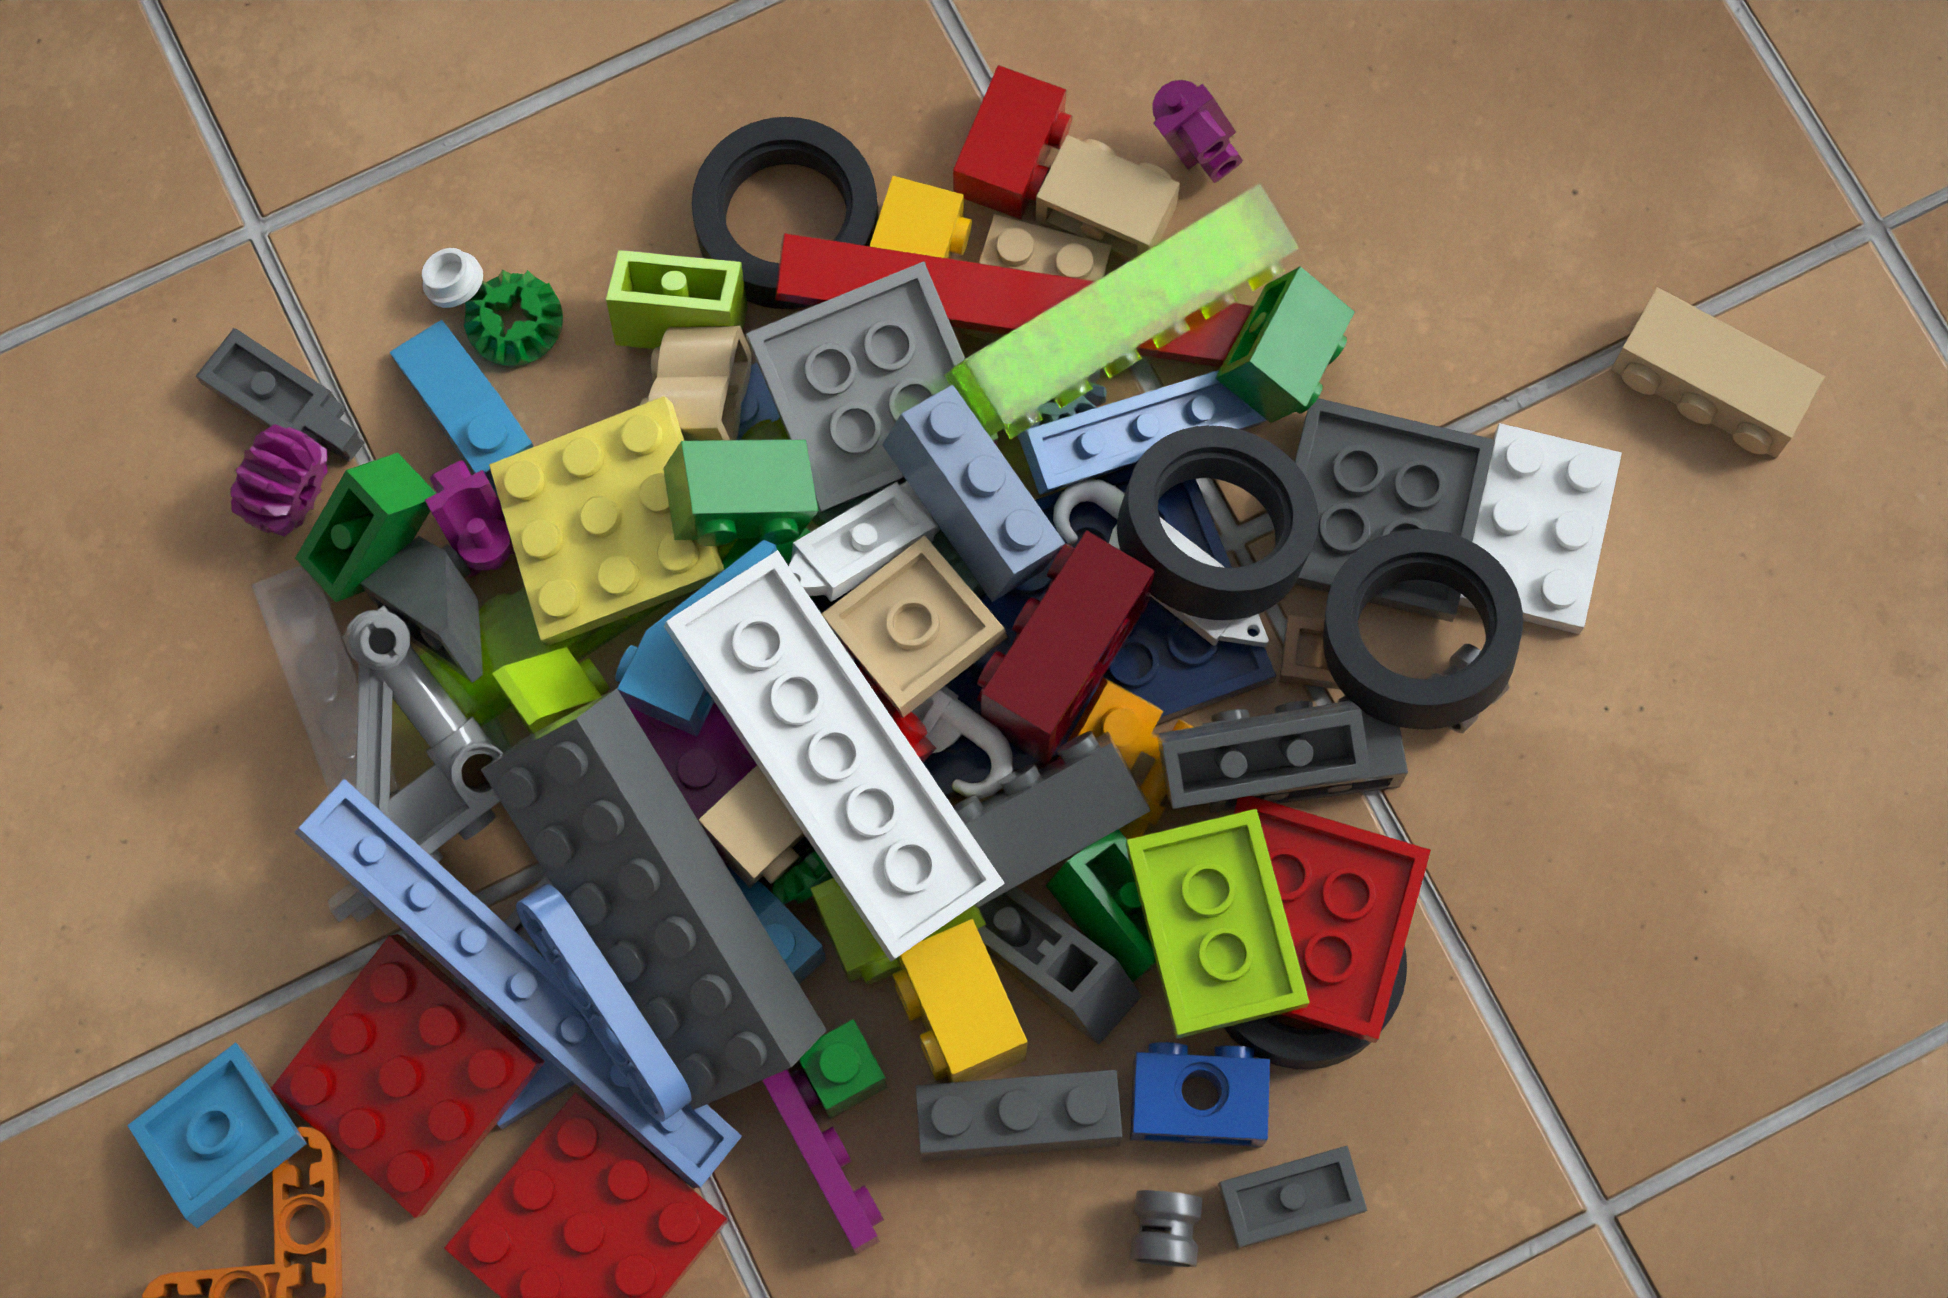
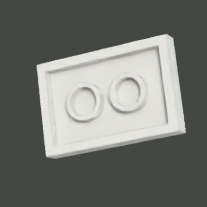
M1499 423L1494 435L1495 442L1473 543L1479 545L1496 558L1512 578L1521 600L1523 621L1580 635L1586 622L1622 453ZM1461 594L1459 605L1476 609L1472 605V603Z

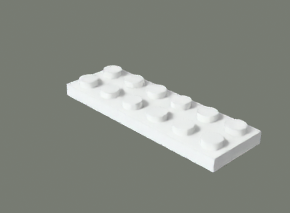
M778 550L666 621L664 628L890 961H893L1005 884Z

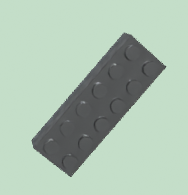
M617 688L522 739L481 769L552 885L569 903L680 1071L691 1092L692 1100L689 1105L692 1110L791 1068L827 1031Z

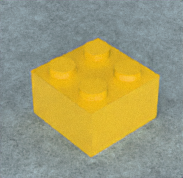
M973 919L922 940L899 956L901 970L892 974L896 983L894 987L908 1020L912 1021L921 1017L927 1032L919 1035L922 1043L920 1046L935 1081L945 1077L948 1078L949 1083L983 1080L1026 1061L1028 1041Z

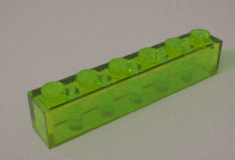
M1261 184L964 359L947 372L944 377L950 386L954 385L990 437L1004 429L1011 440L1043 420L1037 408L1052 399L1056 401L1060 409L1093 389L1087 378L1101 369H1104L1109 379L1142 359L1136 348L1152 339L1156 347L1160 349L1190 330L1185 318L1200 310L1207 320L1238 301L1232 290L1247 281L1251 289L1255 291L1284 273L1285 270L1279 261L1299 247Z

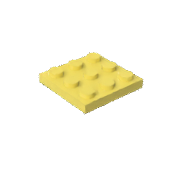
M665 396L489 464L539 637L542 642L549 646L700 589L724 571L717 546H703L697 540H674L663 468L679 443L684 441L673 403Z

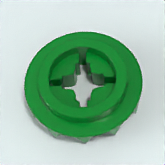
M502 269L498 277L487 282L482 281L477 293L465 302V324L463 326L473 348L481 356L496 364L519 366L536 361L554 346L562 330L563 311L557 295L550 283H545L536 278L528 270L524 274H511ZM518 298H520L522 312L524 316L531 318V320H526V322L515 321L512 328L508 329L505 335L502 318L495 314L494 311H509L513 303H517Z
M812 845L799 854L798 860L773 883L772 893L782 904H786L793 899L798 904L802 903L812 896L810 888L834 878Z

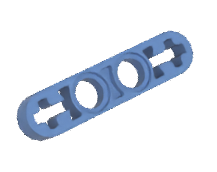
M544 884L518 901L516 904L517 913L527 933L644 1109L657 1121L664 1122L689 1104L692 1100L691 1092L680 1071L563 895L550 884Z

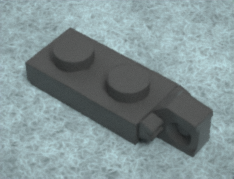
M236 328L232 329L196 375L202 385L265 427L269 428L273 424L285 428L292 427L307 434L315 442L321 443L348 462L353 459L364 445V441L357 436L358 431L340 419L346 409L336 400L329 389Z

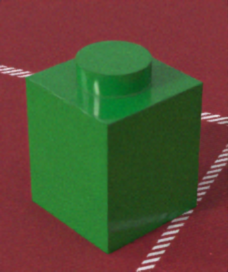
M854 1019L821 1036L798 1060L829 1119L838 1116L888 1088L886 1077Z

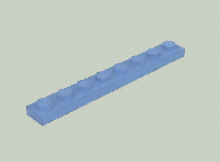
M343 779L294 831L296 835L693 1189L702 1187L742 1137L707 1104L695 1110H692L691 1106L687 1104L664 1122L653 1118L638 1101L545 958L347 780Z

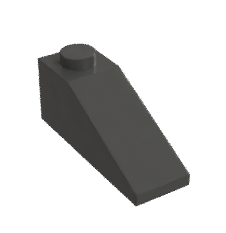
M418 536L360 583L378 609L385 606L390 613L397 615L405 623L412 643L472 683L483 675L478 598L465 581V578L471 574L469 567L451 546L446 544L439 548Z
M1017 886L978 907L986 922V925L979 928L978 932L988 954L1053 1011L1098 1045L1142 997L1117 959Z

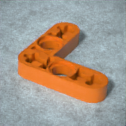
M309 1127L297 1128L304 1140L308 1141L310 1148L322 1152L321 1162H315L310 1165L309 1183L315 1188L324 1186L323 1197L312 1194H300L289 1198L290 1187L303 1189V1173L300 1168L290 1165V1157L272 1171L275 1264L167 1273L151 1281L143 1292L142 1298H171L172 1287L177 1286L180 1295L192 1298L206 1297L207 1291L204 1283L212 1281L208 1298H225L228 1288L236 1281L243 1279L255 1283L259 1290L260 1298H293L294 1289L304 1287L306 1277L305 1265L299 1263L291 1265V1255L314 1257L326 1253V1264L312 1262V1279L314 1283L323 1285L326 1288L325 1297L320 1298H342L340 1185L337 1148L329 1142L323 1133ZM301 1149L298 1150V1151H297L296 1153H294L293 1155H296V1154L301 1153ZM308 1206L317 1207L324 1215V1232L314 1243L307 1245L297 1243L290 1233L292 1217L301 1208Z

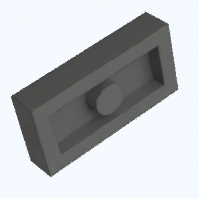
M1348 1145L1218 1183L1237 1249L1359 1215L1367 1211Z

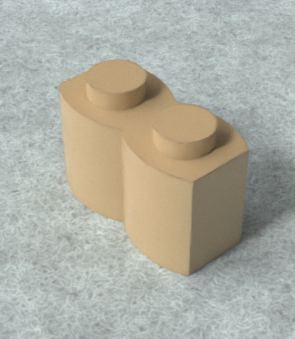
M741 326L669 327L663 336L661 346L655 347L652 352L651 373L654 383L649 397L643 398L640 405L663 396L673 403L684 441L737 440L741 402L747 392L752 362V352Z

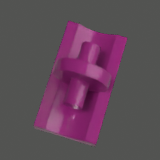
M1175 80L1161 87L1152 103L1153 115L1156 120L1153 124L1188 170L1199 163L1213 183H1216L1242 163L1243 159L1229 140L1236 131L1203 83L1197 87L1194 83L1186 80Z
M458 461L432 474L429 479L437 494L425 499L449 544L469 567L471 574L468 577L471 578L479 574L481 570H497L501 568L509 556L515 554L500 501L484 471L481 470L471 475L464 461Z

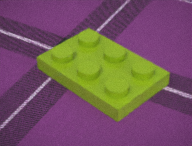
M1257 809L1136 837L1126 841L1127 853L1176 1039L1305 1008L1309 1005L1310 1002Z

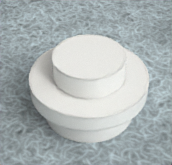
M456 248L442 249L434 253L423 266L424 293L438 307L452 308L470 300L479 290L483 281L482 267L475 257Z

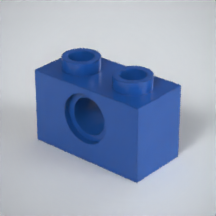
M1170 1042L1150 1043L1148 1053L1136 1052L1133 1061L1130 1140L1263 1147L1268 1140L1270 1059L1254 1058V1049L1243 1046L1215 1047L1214 1056L1188 1055V1045ZM1193 1077H1202L1209 1080L1217 1090V1104L1206 1110L1192 1108L1183 1098L1182 1084Z

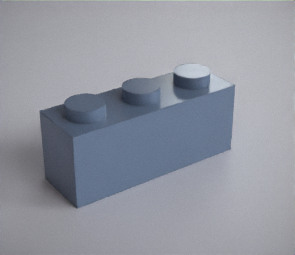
M954 385L947 387L901 413L882 446L992 602L1041 573L1064 546L1065 542Z

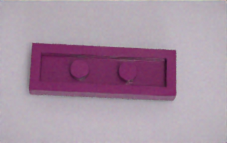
M800 1068L789 1074L786 1069L763 1079L762 1081L856 1255L880 1242L873 1226L884 1221L866 1186L863 1185L853 1191L841 1167L852 1162L834 1127L832 1126L821 1132L809 1109L820 1104L803 1070Z

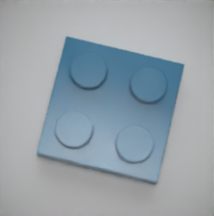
M236 1042L127 1125L184 1218L197 1229L307 1144L249 1055Z

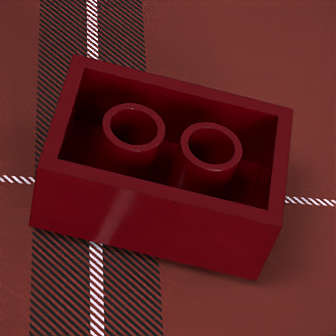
M1087 530L1076 548L1066 543L1057 554L1047 573V577L1052 580L1045 596L1041 601L1032 596L1018 615L1012 628L1017 635L1007 655L997 650L986 664L978 679L977 684L982 687L977 701L981 703V716L997 727L1008 742L1047 765L1146 610L1154 570Z

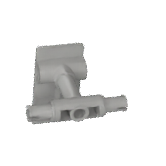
M382 606L378 610L365 611L357 615L349 623L346 633L342 636L350 656L359 663L355 789L434 860L439 862L443 856L438 848L457 833L464 840H468L497 817L491 808L500 802V799L488 780L477 786L464 784L461 777V769L464 762L469 757L481 753L487 754L492 762L502 755L503 752L495 746L473 716L466 719L411 647L409 631L405 623L397 615L390 613L385 606ZM393 698L430 746L425 752L434 762V765L390 797ZM351 883L328 900L330 911L338 922L343 921L349 915H352L359 922L378 909L373 902Z

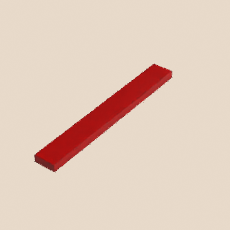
M784 233L781 243L775 300L815 306L925 262L952 327L1049 342L1053 340L1056 343L1214 367H1222L1254 307L1252 305Z

